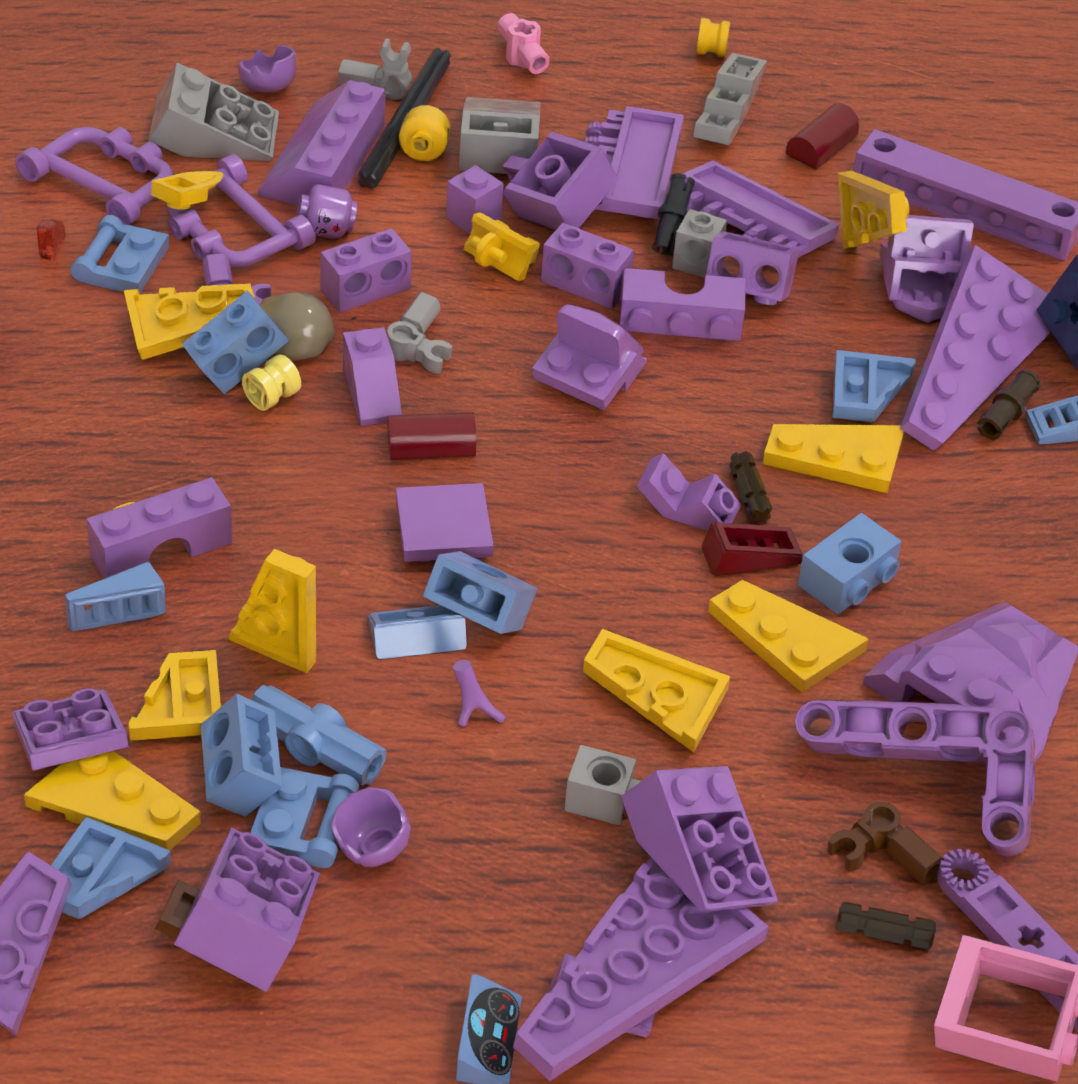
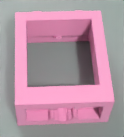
M963 935L934 1024L935 1048L1058 1082L1062 1065L1072 1066L1078 1046V1035L1072 1033L1075 1020L1078 1018V965ZM980 974L1065 997L1049 1050L964 1026Z

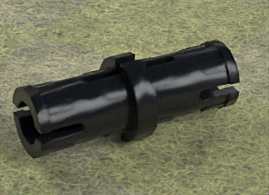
M676 173L670 176L665 203L658 210L657 215L660 218L652 249L658 253L660 247H663L662 255L674 256L676 232L688 212L687 208L695 180L692 177H688L687 183H684L686 179L685 174Z

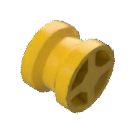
M701 18L696 54L704 55L707 52H712L718 57L725 58L730 21H722L718 24L712 23L708 18Z

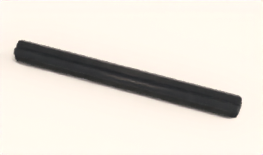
M436 48L431 52L358 172L360 177L358 183L362 187L367 186L373 189L378 186L401 147L399 132L405 116L411 109L427 104L449 67L451 54L448 50L442 51L440 48Z

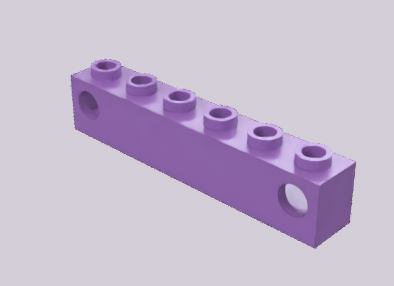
M876 129L873 130L856 153L853 171L904 191L908 203L912 206L945 218L970 220L974 223L973 228L1063 261H1065L1078 240L1077 201Z

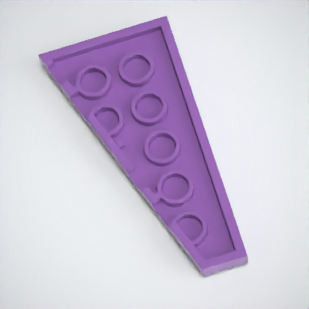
M977 245L971 248L966 253L900 429L933 451L942 445L1051 332L1036 310L1048 293Z
M651 857L646 864L643 863L635 873L633 882L624 894H620L585 940L583 949L575 960L571 959L564 968L561 979L552 991L544 995L516 1033L513 1047L542 1075L551 1081L764 942L769 926L748 908L701 912Z

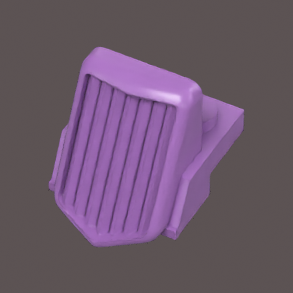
M909 215L906 218L907 231L890 236L888 243H881L880 258L884 269L883 278L888 299L892 300L898 310L926 323L942 318L966 253L970 250L974 223L970 220Z
M568 304L564 305L557 313L558 334L532 367V375L534 379L601 410H605L620 389L627 391L647 363V358L641 356L643 354L641 344L623 327L598 312Z

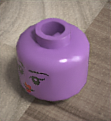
M322 184L313 185L308 195L301 194L297 207V216L303 215L309 220L315 235L331 239H340L345 232H351L357 213V202L352 201L349 191Z

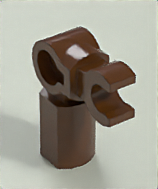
M875 802L869 805L865 810L864 817L854 823L852 830L838 831L828 841V853L831 856L841 849L852 851L846 856L845 869L848 872L856 870L862 865L864 855L868 851L873 853L878 849H886L887 854L923 886L937 877L941 860L944 861V858L909 827L903 828L900 825V812L895 806L886 802Z

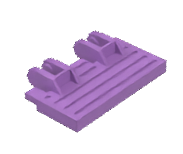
M626 106L625 112L609 110L606 122L599 123V121H594L590 123L588 128H586L585 134L587 137L584 142L602 148L618 177L617 182L597 205L596 210L660 219L657 214L659 207H662L665 203L682 132L684 115Z
M714 160L683 173L686 175L684 183H687L688 177H692L695 180L687 211L692 209L727 219V223L745 232L743 236L799 248L798 258L836 238L839 224Z

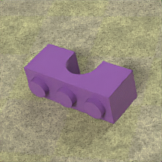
M624 268L620 326L626 331L741 341L745 314L746 278L705 275L702 290L694 294H680L666 286L665 271Z
M213 477L87 518L90 557L103 579L149 562L152 551L162 542L172 538H179L191 557L232 544L231 505Z

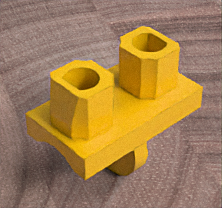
M479 212L473 214L472 231L463 250L474 255L477 264L483 267L491 265L513 279L520 281L525 279L529 265L535 263L540 244L530 237L525 238L509 229V225L502 221L493 220Z

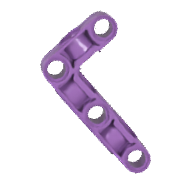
M816 700L804 704L797 712L795 718L796 729L807 747L815 752L875 758L986 763V793L981 796V799L983 801L982 829L987 843L994 852L1006 857L1016 856L1027 847L1030 839L1031 812L1035 795V738L1029 719L1021 711L1011 708L977 707L961 704ZM819 718L831 720L830 728L825 734L821 736L809 734V727L813 721ZM913 722L924 723L927 729L921 738L911 741L903 737V732L907 725ZM1016 726L1024 730L1023 738L1016 744L1007 745L998 740L1000 733L1007 727ZM1005 820L1016 822L1019 825V831L1014 838L1003 841L993 836L994 828L998 823Z

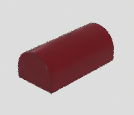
M833 104L788 141L785 154L814 169L819 168L858 135L859 120L856 113L845 104Z
M474 412L387 416L390 460L476 456Z

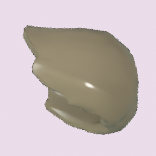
M287 292L262 299L260 305L289 340L288 343L273 355L281 354L292 360L313 358L321 354L329 342L334 339L335 328L332 317L324 303L310 293Z

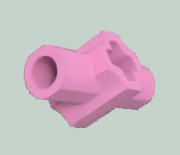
M508 13L501 17L498 21V31L507 41L506 60L509 64L528 68L534 74H539L546 70L549 66L550 57L540 46L541 27L536 21H527L524 18L519 19L513 13Z

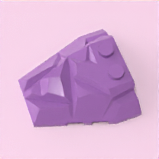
M1004 601L892 650L864 676L863 684L891 702H907L919 691L938 704H961L1019 710L1027 716L1033 729L1035 763L1045 748L1048 733L1056 717L1062 694H1064L1078 654V646ZM1016 726L1007 727L1000 733L998 740L1007 745L1016 744L1023 738L1024 730Z

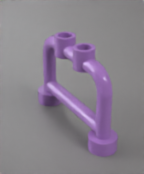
M94 127L74 128L40 150L35 147H29L16 156L15 164L17 170L26 180L36 182L48 174L50 169L109 199L106 203L107 215L116 216L126 225H131L138 220L140 208L155 198L151 196L152 180L132 194L59 156L79 143L91 142L99 145L103 153L109 158H116L119 155L129 160L136 171L145 173L149 170L157 174L158 176L152 180L173 175L170 165L162 160V152L155 143L147 142L140 148L132 145L133 140L130 133L122 127H118L110 133Z
M231 154L218 160L217 170L215 171L222 172L223 178L214 188L219 187L264 228L272 236L271 238L246 250L233 251L224 245L222 237L215 229L209 231L201 223L200 217L194 209L178 210L167 206V210L171 215L169 226L172 233L179 240L191 235L193 237L191 240L193 252L201 261H203L206 255L224 253L228 257L231 267H246L289 246H293L296 250H302L315 243L314 229L305 216L298 215L286 221L283 225L240 186L247 182L248 175L242 160L236 154Z

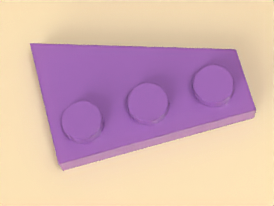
M29 851L0 886V1026L15 1036L17 1035L72 886L68 876Z

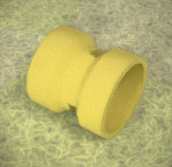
M279 354L266 361L264 368L257 367L245 373L242 377V386L249 401L257 409L265 411L275 406L281 396L287 398L300 391L301 378L292 361L286 356Z

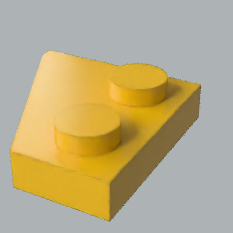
M216 650L169 653L160 667L159 678L151 683L144 695L145 704L137 718L132 717L129 721L130 741L201 735V724L221 707Z

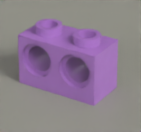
M562 223L544 243L541 282L612 309L622 297L624 268L632 269L634 250L581 230L578 227Z
M392 228L320 252V289L339 313L411 289L412 251Z
M722 231L713 237L706 275L746 278L745 293L754 295L753 300L756 302L776 305L777 301L782 302L790 296L799 248ZM726 256H732L739 262L740 272L738 275L730 274L725 269L724 260ZM764 265H771L777 270L779 274L777 284H771L764 279L762 274Z

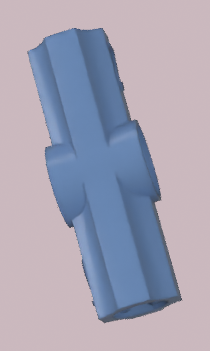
M262 685L253 694L252 701L275 710L277 738L285 742L289 753L300 763L306 766H315L321 762L340 774L352 776L360 785H370L379 776L380 770L386 761V749L347 728L343 717L331 706L318 703L311 708L272 685L268 687Z

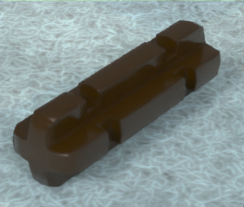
M748 451L741 454L735 452L730 457L729 467L732 475L736 478L735 483L742 502L746 506L745 510L748 518L754 523L761 520L766 522L771 518L772 505L766 496L767 492L759 471L754 467L756 466L754 458Z
M843 902L839 907L836 922L839 931L856 934L857 930L864 931L863 936L903 944L904 940L911 941L910 946L926 950L930 949L933 945L936 933V923L933 920L916 917L915 921L908 920L909 915L869 907L868 911L861 910L862 905L850 902Z

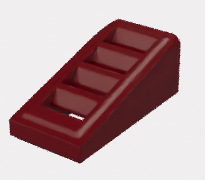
M712 522L702 543V551L713 575H728L801 564L803 559L802 551L790 527ZM777 543L779 548H775L773 544Z

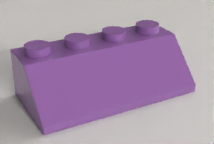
M349 80L315 101L260 186L258 196L298 206L301 194L308 195L310 189L315 184L346 190L385 126V88L372 86L366 82Z

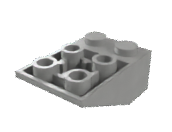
M176 63L157 94L149 141L183 157L222 159L231 154H236L241 160L271 161L274 153L279 111L263 101H257L238 92L230 85L221 84L203 75L196 69Z
M466 97L461 126L459 171H466L476 165L487 173L508 174L502 166L511 155L529 159L538 149L541 102Z

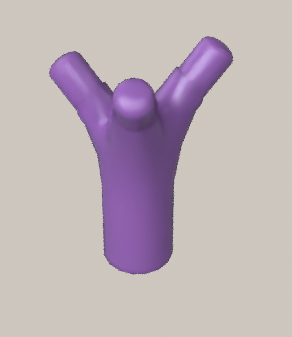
M469 660L456 662L453 665V671L462 695V709L458 724L466 726L472 711L477 708L499 723L503 722L505 715L491 704L481 690L471 662Z

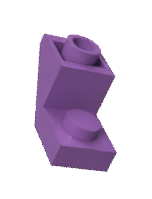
M664 453L650 459L637 484L639 490L663 517L707 531L712 522L732 523L741 506V503L735 498L732 491L725 486L716 474L689 484Z

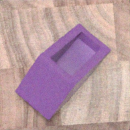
M385 328L344 332L343 372L360 426L387 423V416L402 415L394 355Z

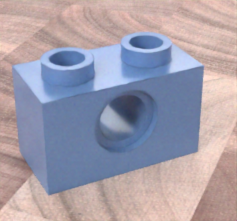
M860 513L803 555L798 586L838 615L850 605L861 603L870 590L881 582H889L895 576L900 566L898 557L902 541L866 515Z
M459 551L438 554L423 597L499 634L522 630L538 588Z

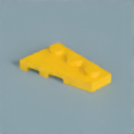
M251 284L201 286L196 292L180 293L176 292L175 287L160 288L159 294L142 295L139 294L138 289L124 290L136 345L141 359L144 360L183 348L182 343L247 290L255 298Z
M773 424L764 452L763 464L888 494L904 431L900 429L901 425Z
M274 549L265 559L250 590L249 599L242 607L238 615L239 620L227 639L304 673H308L316 662V566L299 557H293Z
M744 580L739 581L709 601L708 613L801 693L867 651L868 638Z
M604 629L601 630L586 655L583 664V672L693 753L723 700L730 682V676Z
M114 751L62 763L24 794L25 807L42 812L45 807L65 814L67 821L79 825L85 817H88L168 850L174 848L201 824V814L198 809Z

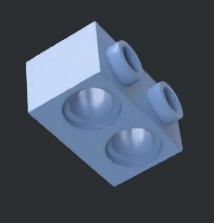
M247 290L182 343V345L206 376L225 394L242 380L245 373L260 366L288 343L289 340Z
M236 693L201 724L206 800L246 817L282 787L275 710Z

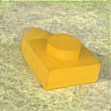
M194 171L152 180L151 196L167 202V206L178 210L189 209L192 204L207 201L208 191L220 183L223 173L216 171Z

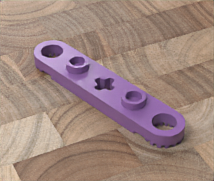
M957 849L956 852L952 850L948 852V855L945 854L943 856L944 861L941 860L940 870L937 873V881L940 888L992 943L1078 965V954L1000 874L997 876L985 864L984 858H979L978 853L972 854L971 850L966 849V852H963L962 849ZM956 868H963L970 871L975 878L971 882L967 880L964 883L963 879L959 882L958 877L953 878L954 874L950 873V871ZM1023 937L1026 941L1037 940L1039 942L1037 948L1032 944L1021 945V938ZM1038 990L1060 1013L1065 997ZM1076 1018L1075 1024H1074V1027H1073L1077 1032H1078V1018Z

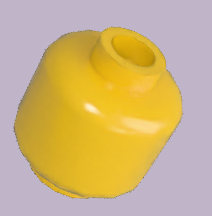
M420 105L411 109L405 116L399 132V143L404 153L417 161H431L438 158L445 151L451 134L450 122L446 114L439 108L430 105Z

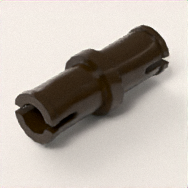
M1025 369L1020 370L1009 386L999 390L993 397V405L977 422L979 424L977 426L978 430L984 437L992 440L998 439L1010 422L1019 419L1025 412L1026 403L1041 386L1039 385L1040 379L1034 372Z

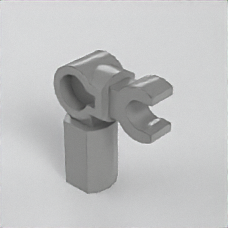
M385 39L380 50V57L384 62L383 69H381V65L343 59L338 72L339 85L341 86L349 80L366 82L372 86L385 88V97L389 99H401L412 80L407 63L411 53L409 42H404L400 53H397L391 49L390 39Z
M423 292L419 293L400 320L388 327L387 337L394 360H408L413 363L419 361L427 371L440 374L443 359L450 360L453 346L443 340L431 341L426 339L425 332L441 310L440 302L436 297Z

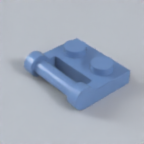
M106 215L98 224V233L84 255L77 257L72 264L71 274L76 280L83 283L121 292L138 289L139 294H141L169 248V234L126 225L116 216ZM110 243H120L105 267L98 266L97 263Z
M280 767L282 787L260 805L250 833L260 837L272 849L286 856L299 857L307 862L309 866L319 868L331 867L338 852V848L335 845L336 838L331 829V821L336 807L351 793L358 791V781L347 774H336L333 777H327ZM317 800L329 801L317 838H313L311 841L304 840Z

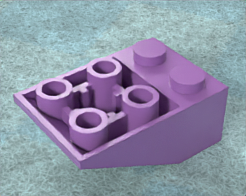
M728 766L657 770L621 796L636 841L701 912L773 905L778 902Z
M231 827L181 927L174 945L267 992L295 944L320 873L311 869L309 864L301 858L286 856L267 846L257 835L248 832L242 833Z

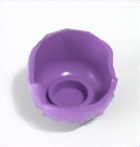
M279 45L273 56H266L259 49L251 60H243L238 63V74L244 84L258 92L280 91L290 85L296 73V53L293 48Z
M368 787L351 793L336 807L331 821V829L339 847L347 858L356 865L378 867L393 861L408 846L411 830L409 818L394 793L387 789Z

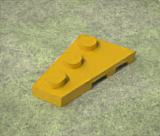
M855 171L838 173L843 249L858 247L907 231L906 218L909 216V203L904 191Z

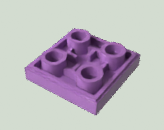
M483 483L396 488L395 500L404 562H428L437 560L438 554L459 551L474 558L493 557L494 545Z
M82 689L73 693L70 698L53 702L35 700L26 704L24 709L12 712L14 727L32 771L129 747L126 731L106 690Z

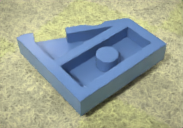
M836 350L832 418L875 422L913 376L916 359Z
M85 817L51 864L52 867L68 876L72 884L62 912L77 919L83 918L167 869L171 864V853L168 849Z

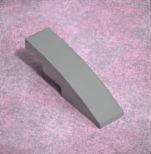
M732 53L717 72L715 86L706 97L704 112L695 123L693 137L725 145L731 144L754 99L766 69L767 60Z

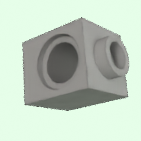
M689 209L676 232L672 269L705 278L713 237L722 231H726L727 219L713 216L707 212Z
M580 745L567 780L564 811L621 825L625 813L621 796L641 782L634 779L636 759Z

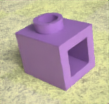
M476 165L460 175H456L448 181L446 219L469 234L472 231L473 214L481 212L493 220L501 221L504 183Z

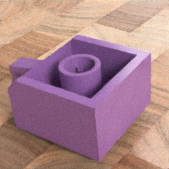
M552 131L529 159L511 155L502 166L504 171L508 173V178L511 181L503 190V195L515 215L556 230L562 223L580 228L618 180L601 147Z

